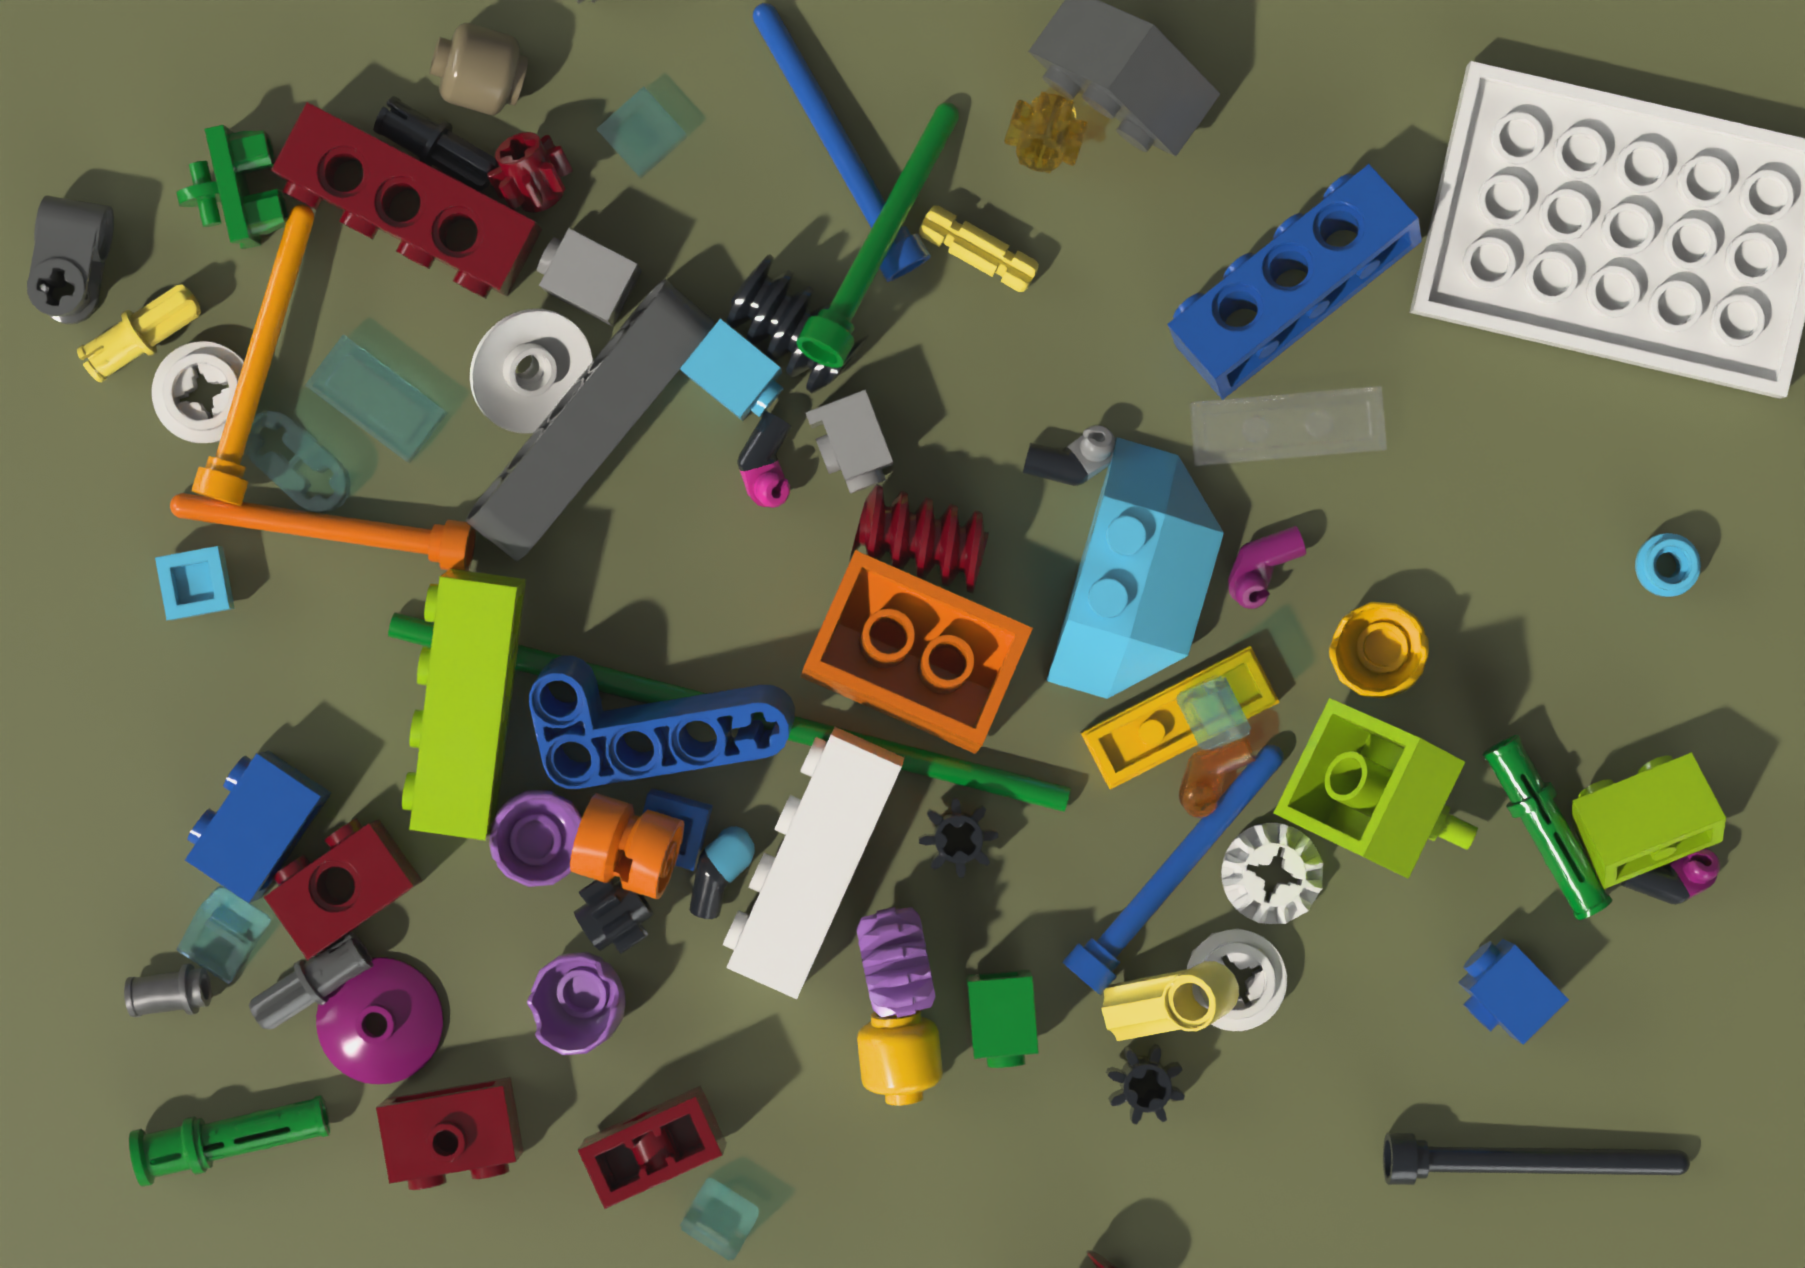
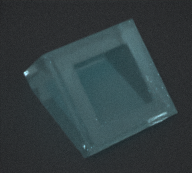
M1213 675L1180 692L1176 696V701L1201 749L1211 750L1251 734L1249 731L1251 727L1226 677Z
M219 886L200 905L176 950L227 984H230L266 931L271 918L227 888Z
M708 1178L684 1212L679 1226H681L682 1231L728 1261L730 1259L734 1260L758 1218L759 1209L717 1180Z

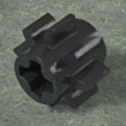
M953 797L951 813L942 817L937 811L931 809L927 811L929 819L936 824L934 834L920 836L919 844L925 846L936 845L938 853L932 859L931 868L935 870L941 867L947 860L956 863V872L959 878H964L966 862L975 858L983 865L988 866L990 864L987 855L981 850L983 841H992L999 837L998 832L995 830H981L978 822L984 817L986 808L983 805L977 807L969 815L961 812V803L958 797ZM965 822H968L973 826L969 836L974 845L970 850L966 851L959 846L952 852L945 850L944 846L948 840L943 828L950 823L954 827L959 828Z
M612 879L608 883L595 880L579 891V894L586 903L575 910L574 915L586 936L599 951L614 943L619 953L622 954L646 938L648 932L641 923L652 917L654 913L644 895L623 889L620 880L614 884Z
M1157 1044L1152 1045L1148 1056H1136L1129 1046L1125 1047L1124 1052L1128 1062L1125 1063L1122 1069L1110 1067L1106 1070L1108 1077L1113 1081L1119 1082L1121 1087L1120 1090L1113 1092L1108 1099L1111 1105L1119 1106L1128 1101L1131 1105L1130 1120L1136 1125L1141 1120L1143 1112H1155L1159 1120L1162 1122L1167 1121L1166 1112L1163 1107L1169 1099L1181 1101L1185 1098L1184 1093L1179 1088L1172 1086L1170 1080L1181 1073L1183 1070L1179 1062H1171L1163 1067L1159 1063L1161 1048ZM1147 1069L1153 1070L1156 1081L1161 1085L1159 1090L1148 1089L1144 1098H1138L1135 1087L1130 1083L1132 1077L1143 1078Z

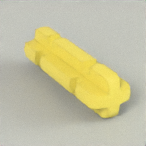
M934 205L929 209L919 229V234L922 238L938 247L942 243L950 247L948 251L950 254L993 277L994 273L1000 275L1002 283L1018 292H1024L1028 289L1038 271L1039 264L1036 260L1020 251L1013 254L1008 251L1010 245L967 221H964L963 225L955 221V214L940 206Z

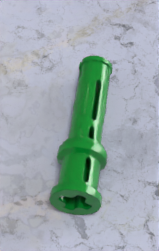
M321 1095L315 1096L313 1099L266 1110H258L253 1113L205 1123L202 1118L197 1119L193 1116L185 1118L182 1126L146 1134L142 1128L132 1130L129 1134L130 1158L139 1185L145 1187L152 1185L155 1177L190 1169L195 1175L205 1173L208 1168L213 1166V1161L258 1150H266L275 1146L314 1137L329 1136L330 1122L327 1107Z

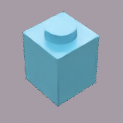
M719 319L680 368L688 378L742 421L751 411L760 418L783 390V387L776 382L782 374L781 367L721 319Z

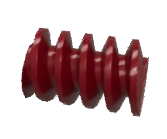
M876 484L865 499L850 560L855 550L858 551L861 545L866 547V555L879 561L886 552H889L892 566L903 570L912 558L915 559L917 577L923 580L926 579L934 566L938 565L941 571L942 586L946 587L951 585L960 571L965 572L967 592L973 593L989 532H984L983 514L976 510L964 526L959 525L958 507L953 504L948 506L940 519H935L933 500L925 497L917 510L912 513L909 509L908 493L900 491L892 504L886 506L883 486Z

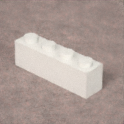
M834 727L828 742L818 737L815 738L800 771L812 777L802 800L792 795L789 796L774 829L786 835L776 858L766 853L763 854L748 887L760 893L751 914L749 915L738 910L723 945L734 950L726 968L790 997L798 998L902 768L904 757L837 727Z

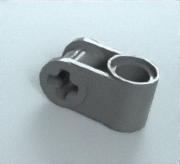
M44 196L41 200L36 216L34 230L35 245L27 281L29 299L40 312L64 324H78L87 320L95 312L99 302L105 260L108 257L113 239L114 213L111 206L53 196ZM67 282L75 286L73 296H62L60 302L52 297L54 287L63 288Z

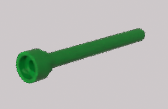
M945 102L937 106L829 309L820 310L817 316L808 318L796 344L799 350L811 360L831 368H839L844 364L855 342L852 336L854 326L851 321L959 120V110L954 104Z

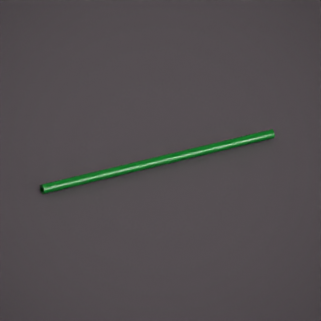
M394 612L389 625L388 637L431 647L434 622H427L423 619ZM518 644L515 670L539 676L547 663L562 655ZM586 662L594 672L599 692L646 704L708 694ZM755 712L752 719L761 720L764 730H772L775 722H767L763 712ZM795 716L788 741L812 746L815 738L818 737L828 742L835 726ZM839 728L904 757L901 770L1062 812L1066 810L1071 791L1070 787Z

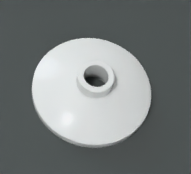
M527 309L513 313L492 326L483 336L474 352L470 367V386L475 402L483 414L497 426L516 433H534L592 363L591 348L583 332L572 321L557 312L546 309ZM531 355L532 362L530 367L525 372L516 373L515 370L518 363L526 356Z

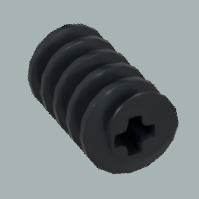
M769 254L752 271L730 302L732 307L727 318V324L731 328H737L752 320L747 334V341L753 345L771 336L767 357L775 361L790 352L791 357L786 369L787 374L791 377H796L810 368L811 373L806 390L811 394L816 393L831 384L843 372L863 347L869 335L854 343L844 364L839 368L821 365L804 355L796 344L802 329L809 317L817 316L820 310L829 309L831 304L828 302L811 312L807 307L813 289L807 286L794 295L789 294L788 289L794 273L787 270L771 279L768 273L774 257Z

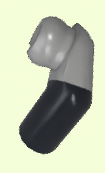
M1094 425L1085 429L1082 436L1063 450L1030 442L1022 473L1072 486L1082 485L1110 465L1115 447V437L1108 428Z

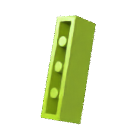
M450 568L439 576V584L431 583L429 585L424 618L427 622H434L431 647H422L417 669V684L426 685L424 710L416 709L414 711L409 737L410 747L419 748L416 772L407 773L402 795V809L411 811L409 830L484 841L490 836L492 821L499 805L526 579Z

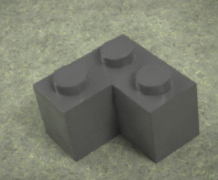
M1065 0L1028 51L1047 69L1042 78L1050 87L1071 100L1080 93L1084 101L1096 111L1110 119L1116 117L1121 122L1116 129L1117 133L1143 152H1148L1153 145L1169 154L1177 156L1220 96V93L1154 24L1099 0Z

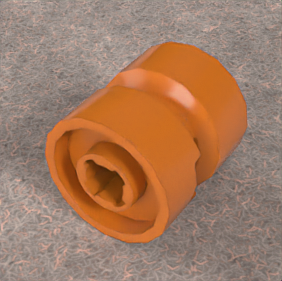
M596 793L591 798L579 824L571 853L570 870L573 873L604 883H608L617 876L620 877L623 889L654 899H660L669 883L679 855L684 833V821L652 810H647L641 816H636L632 804Z

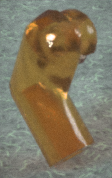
M1244 732L1197 751L1189 758L1179 788L1180 803L1189 815L1203 818L1212 814L1217 808L1226 774L1256 761L1252 747Z

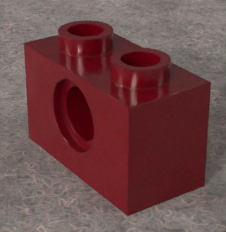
M355 818L325 839L331 850L313 863H310L306 856L302 855L272 876L278 887L265 895L264 899L307 960L320 954L423 882L380 820L368 823L363 827L358 819ZM332 867L344 868L353 876L355 890L348 901L335 899L326 888V876Z

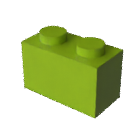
M1692 752L1673 759L1670 755L1655 758L1644 764L1636 775L1614 783L1611 779L1598 781L1586 787L1580 792L1577 799L1572 800L1571 824L1604 889L1723 842L1726 817Z

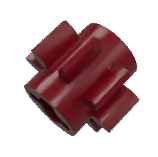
M522 132L509 137L500 144L495 153V158L500 167L487 173V176L499 199L505 198L510 209L515 210L521 205L522 209L527 212H540L552 207L562 198L566 188L560 177L573 172V168L562 147L555 146L550 135H545L540 139L535 133Z

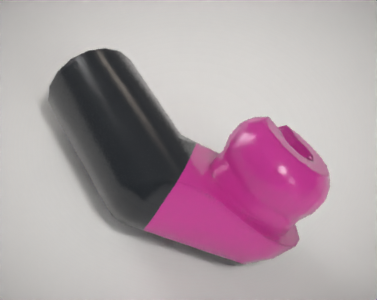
M765 411L740 452L737 464L748 496L759 506L774 508L784 504L790 495L789 481L784 477L776 454L792 426L768 411Z

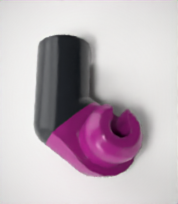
M1705 848L1670 862L1663 867H1658L1623 881L1621 886L1670 904H1681L1707 890L1715 883L1720 871V861L1712 850Z

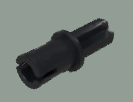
M392 96L387 101V106L391 108L390 111L382 107L374 123L373 130L375 133L385 136L420 157L421 162L430 167L432 165L436 166L476 191H482L491 184L487 173L499 167L496 158L452 133V124L447 121L438 124L401 102V99L396 96Z

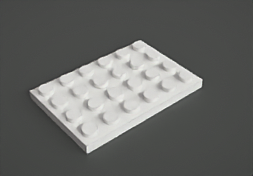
M1471 61L1466 66L1409 313L1770 397L1785 398L1788 395L1805 322V138Z

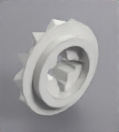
M207 341L185 344L167 355L159 365L152 384V401L156 414L162 424L171 433L186 441L193 443L220 442L244 363L241 356L223 345ZM197 367L208 383L229 385V388L222 389V393L213 397L214 408L211 409L213 418H211L210 412H207L201 403L188 401L180 403V399L188 397L189 393L198 389L196 380L199 378L196 370Z
M1281 823L1258 824L1239 834L1228 847L1221 869L1222 884L1231 904L1247 918L1258 923L1286 924L1308 912L1323 889V861L1311 839L1298 829ZM1279 847H1283L1280 855L1283 858L1282 868L1291 873L1292 877L1298 878L1297 884L1288 882V884L1277 883L1273 892L1269 893L1268 900L1266 901L1264 900L1266 891H1264L1265 880L1257 876L1254 871L1248 870L1247 865L1250 864L1257 867L1259 864L1269 865L1272 862L1273 856H1277Z
M1236 928L1212 933L1192 951L1187 969L1204 961H1216L1225 965L1221 958L1225 955L1240 970L1247 967L1253 969L1258 965L1260 968L1252 972L1253 976L1245 980V987L1247 989L1245 994L1249 1002L1244 1004L1239 996L1236 1006L1228 1014L1211 1025L1228 1031H1244L1260 1026L1276 1013L1286 993L1287 973L1281 955L1267 939L1251 931ZM1193 983L1192 991L1195 1000L1201 1006L1208 1009L1209 998L1205 990Z

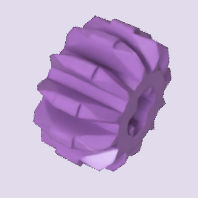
M893 907L878 910L876 914L861 917L857 927V934L872 1009L880 1017L897 1015L898 1018L916 1014V1011L932 1007L936 995L920 915L912 907L903 909Z

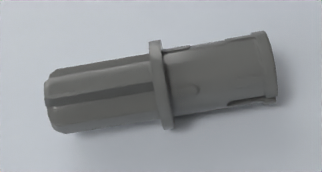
M350 932L332 947L308 962L301 959L294 963L295 971L251 999L249 1003L250 1011L263 1029H274L314 1002L321 1006L328 1002V994L335 991L348 980L373 967L372 958L362 941L354 933Z

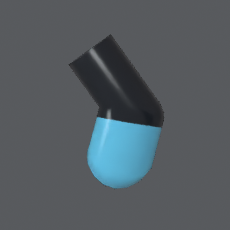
M734 826L722 830L717 839L700 853L689 907L693 915L703 919H714L720 916L725 887L750 865L755 853V844L748 832L743 828Z

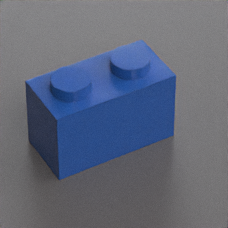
M270 751L256 753L253 759L245 755L238 761L223 784V787L230 791L229 795L217 813L210 808L205 811L187 838L188 841L194 844V847L185 861L247 903L262 898L274 880L272 876L280 871L332 794Z

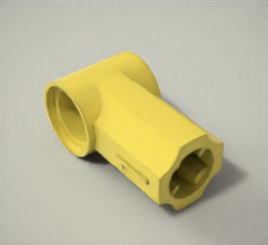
M1204 961L1186 970L1111 984L1104 990V1003L1101 1009L1106 1028L1115 1035L1117 1041L1180 1029L1196 1032L1222 1018L1236 1006L1239 997V986L1234 974L1225 965L1216 961ZM1193 983L1205 990L1209 998L1208 1009L1201 1006L1195 1000L1192 991Z

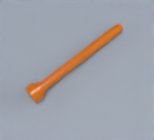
M187 493L175 495L170 502L171 512L178 518L426 554L430 562L439 563L441 570H449L451 568L469 571L475 549L476 529L465 521L448 519L445 525L434 524L431 530L242 502V506H238L207 496Z

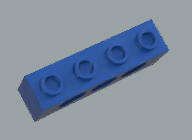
M1370 164L1355 175L1348 173L1338 178L1326 190L1323 201L1305 215L1297 213L1289 217L1274 233V240L1255 255L1247 253L1236 259L1227 268L1220 283L1206 294L1196 293L1190 296L1176 309L1173 315L1174 319L1167 324L1175 346L1222 400L1422 242L1419 218ZM1339 230H1349L1357 234L1354 241L1346 246L1335 247L1326 243L1327 238ZM1288 270H1301L1307 274L1300 284L1293 287H1283L1275 283L1277 278ZM1250 309L1257 313L1254 320L1246 326L1232 327L1226 324L1227 318L1237 310Z

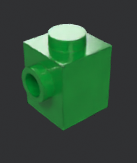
M1017 970L968 974L967 987L974 1059L987 1058V1067L1007 1068L1026 1064L1025 1055L1039 1054L1031 971Z

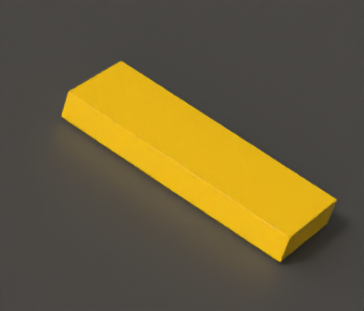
M1247 646L1080 732L1103 779L1111 790L1278 704L1279 700L1252 647Z

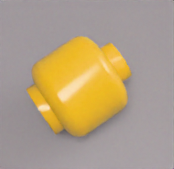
M921 1010L916 1011V1014L898 1018L897 1015L880 1017L876 1012H873L870 1015L871 1022L864 1025L857 1034L863 1086L873 1093L885 1095V1102L889 1105H909L922 1101L923 1091L935 1086L943 1075L939 1031L936 1023L922 1017Z

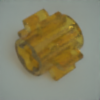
M1041 92L1031 104L1020 99L1016 102L1004 142L1005 144L1016 146L1019 164L1031 170L1051 173L1052 170L1060 166L1062 161L1071 166L1076 164L1087 131L1088 122L1076 120V111L1072 100L1068 101L1057 94Z

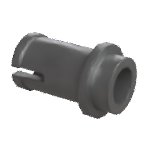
M184 964L179 972L146 977H128L124 986L127 1011L134 1018L145 1014L183 1009L188 1015L197 1014L200 1007L209 1006L211 1002L209 975L204 968L195 969L192 964Z

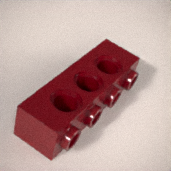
M306 102L271 169L272 172L287 181L282 191L286 195L315 210L318 209L322 200L344 211L339 220L340 223L372 240L378 230L400 240L396 249L397 253L427 269L431 268L435 259L457 270L452 280L454 283L487 299L491 289L508 296L542 231V228L535 221L308 102ZM347 161L361 162L363 179L359 186L348 192L337 191L334 185V174L337 168ZM405 190L418 192L420 196V209L416 216L405 222L394 221L390 214V204L393 198ZM459 220L475 222L478 234L473 246L462 252L451 251L446 243V234L450 226Z

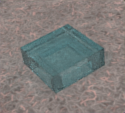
M644 86L597 128L599 134L640 179L687 138V134Z

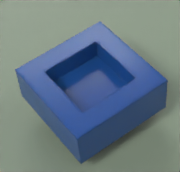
M652 788L647 793L643 813L647 810H652L684 821L683 839L675 866L694 871L702 851L713 805Z

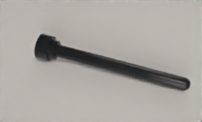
M1387 1133L1383 1144V1171L1388 1185H1414L1416 1179H1426L1429 1172L1682 1175L1690 1167L1688 1155L1681 1150L1428 1146L1426 1140H1416L1413 1133Z

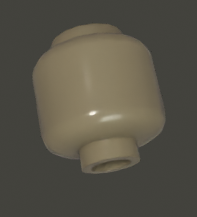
M463 23L456 28L451 40L439 37L429 74L441 77L440 95L448 103L488 115H496L501 112L506 103L516 105L523 86L528 57L520 55L519 42L515 37L472 23Z

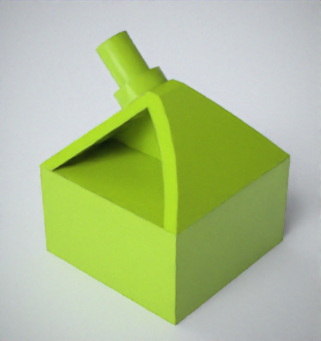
M1331 698L1328 699L1274 810V814L1409 879L1428 839L1435 841L1437 837H1440L1468 850L1478 831V827L1449 814L1451 807L1445 805L1465 761L1418 736Z

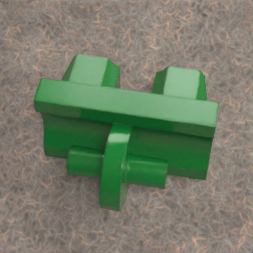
M225 125L205 128L216 181L211 179L208 161L190 163L189 168L193 185L176 192L179 206H198L203 227H212L222 223L217 202H221L230 242L240 243L241 249L261 246L260 236L285 227L288 218V211L282 191L274 189L250 195L245 175L246 173L273 167L276 159L270 135L264 130L234 133Z

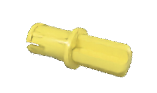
M176 285L135 313L130 310L124 311L121 314V322L86 345L78 347V357L81 360L89 359V361L83 363V366L96 381L102 383L108 376L143 353H146L148 356L157 353L156 345L199 317L201 314L200 305L196 297L185 285Z

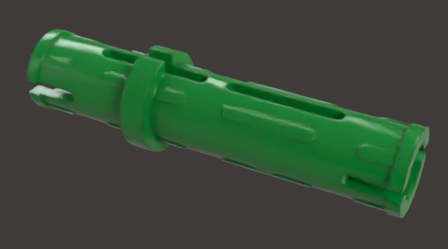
M1519 735L1503 739L1484 751L1482 755L1485 760H1488L1510 799V802L1506 805L1513 818H1521L1542 855L1545 864L1550 869L1571 906L1574 917L1582 920L1602 911L1613 900L1610 895H1607L1586 858L1582 847L1574 837L1553 800L1557 795L1555 788L1551 782H1543L1524 749Z

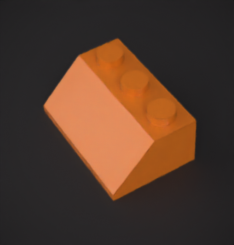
M855 550L803 667L801 678L976 754L985 741L1033 628Z

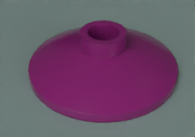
M374 957L371 961L374 965L373 967L348 980L335 991L328 994V1002L322 1006L318 1004L316 1028L324 1053L342 1073L364 1083L391 1084L414 1075L432 1058L442 1037L444 1015L441 1000L435 987L421 971L398 959ZM377 1012L386 1018L387 1029L384 1034L374 1035L367 1030L365 1019L369 1013Z

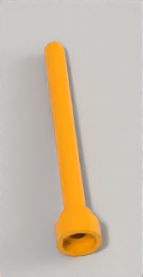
M296 205L289 212L216 456H208L206 466H199L191 491L197 494L242 506L249 481L243 479L246 467L240 465L314 223V213L306 205Z

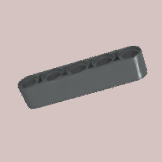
M666 279L657 284L483 493L469 512L466 522L514 561L523 558L680 370L682 365L710 332L714 325V320Z

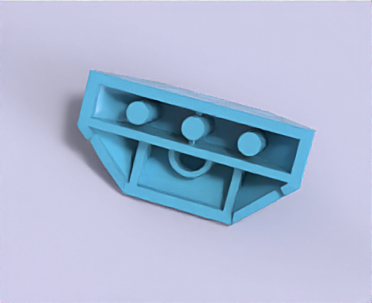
M1116 438L1112 459L1105 475L1046 681L1108 699L1189 655L1224 532L1178 455Z

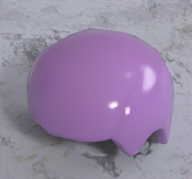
M526 790L509 798L497 811L492 821L489 837L491 856L495 860L497 867L506 877L527 887L554 885L571 873V853L582 817L572 801L551 790Z
M589 952L562 954L541 968L531 989L532 993L527 1000V1005L533 1013L537 1026L536 1038L541 1044L561 1055L587 1054L610 1039L623 1020L626 1005L625 991L614 968L610 963L605 962L602 957Z

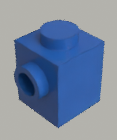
M1502 939L1496 946L1489 941L1476 950L1463 966L1468 973L1458 982L1471 995L1463 1005L1485 1028L1491 1032L1499 1024L1512 1038L1523 1045L1569 1001L1515 944L1505 939Z

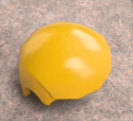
M1371 601L1345 615L1339 622L1329 647V657L1339 680L1360 696L1378 699L1397 696L1411 688L1423 674L1429 655V640L1417 616L1397 603Z

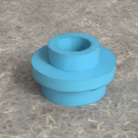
M1673 533L1659 534L1649 538L1640 547L1635 559L1636 575L1642 586L1652 594L1662 597L1678 596L1688 591L1697 581L1701 568L1700 557L1695 546L1687 538ZM1663 553L1670 554L1676 561V570L1670 577L1660 575L1656 568L1657 559Z

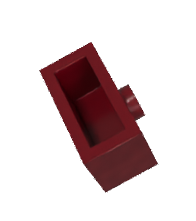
M511 1077L386 1098L376 1107L389 1184L407 1181L409 1190L427 1189L445 1184L447 1182L446 1174L470 1170L472 1179L491 1178L508 1173L510 1171L508 1163L517 1162L524 1152Z

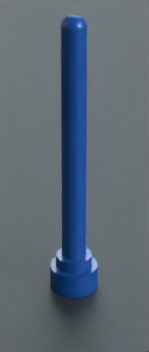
M759 4L753 11L755 25L872 228L885 204L884 198L777 10L771 4ZM903 226L879 269L886 281L890 282L918 268L929 260L931 255L919 234L911 235L907 226Z
M1272 744L1264 746L1097 941L1091 937L1084 947L1078 943L1062 963L1101 996L1105 988L1117 977L1113 973L1120 964L1116 957L1281 766L1284 760L1282 750Z

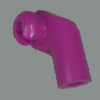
M1297 526L1248 542L1240 548L1228 578L1229 593L1232 599L1237 601L1239 605L1248 609H1255L1264 605L1270 595L1267 588L1275 566L1306 555L1304 541Z

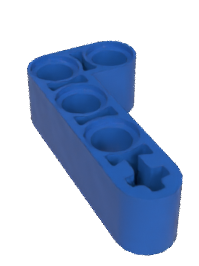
M566 655L554 658L544 666L529 693V707L543 767L547 776L556 785L566 789H581L767 758L776 755L785 747L795 720V706L791 697L783 689L774 685H756L603 711L597 680L592 668L584 660ZM564 681L569 683L576 691L577 700L574 702L557 700L549 690V682ZM755 712H763L767 722H775L773 729L764 730L761 720H752ZM692 721L708 723L714 729L717 738L709 742L695 740L689 735L686 724ZM739 728L737 736L733 737V729ZM630 731H639L646 734L651 739L654 749L648 752L635 751L627 745L624 734ZM577 742L584 745L591 755V760L587 762L571 760L565 754L562 744Z

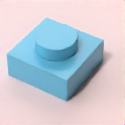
M223 546L155 557L166 620H177L235 609Z

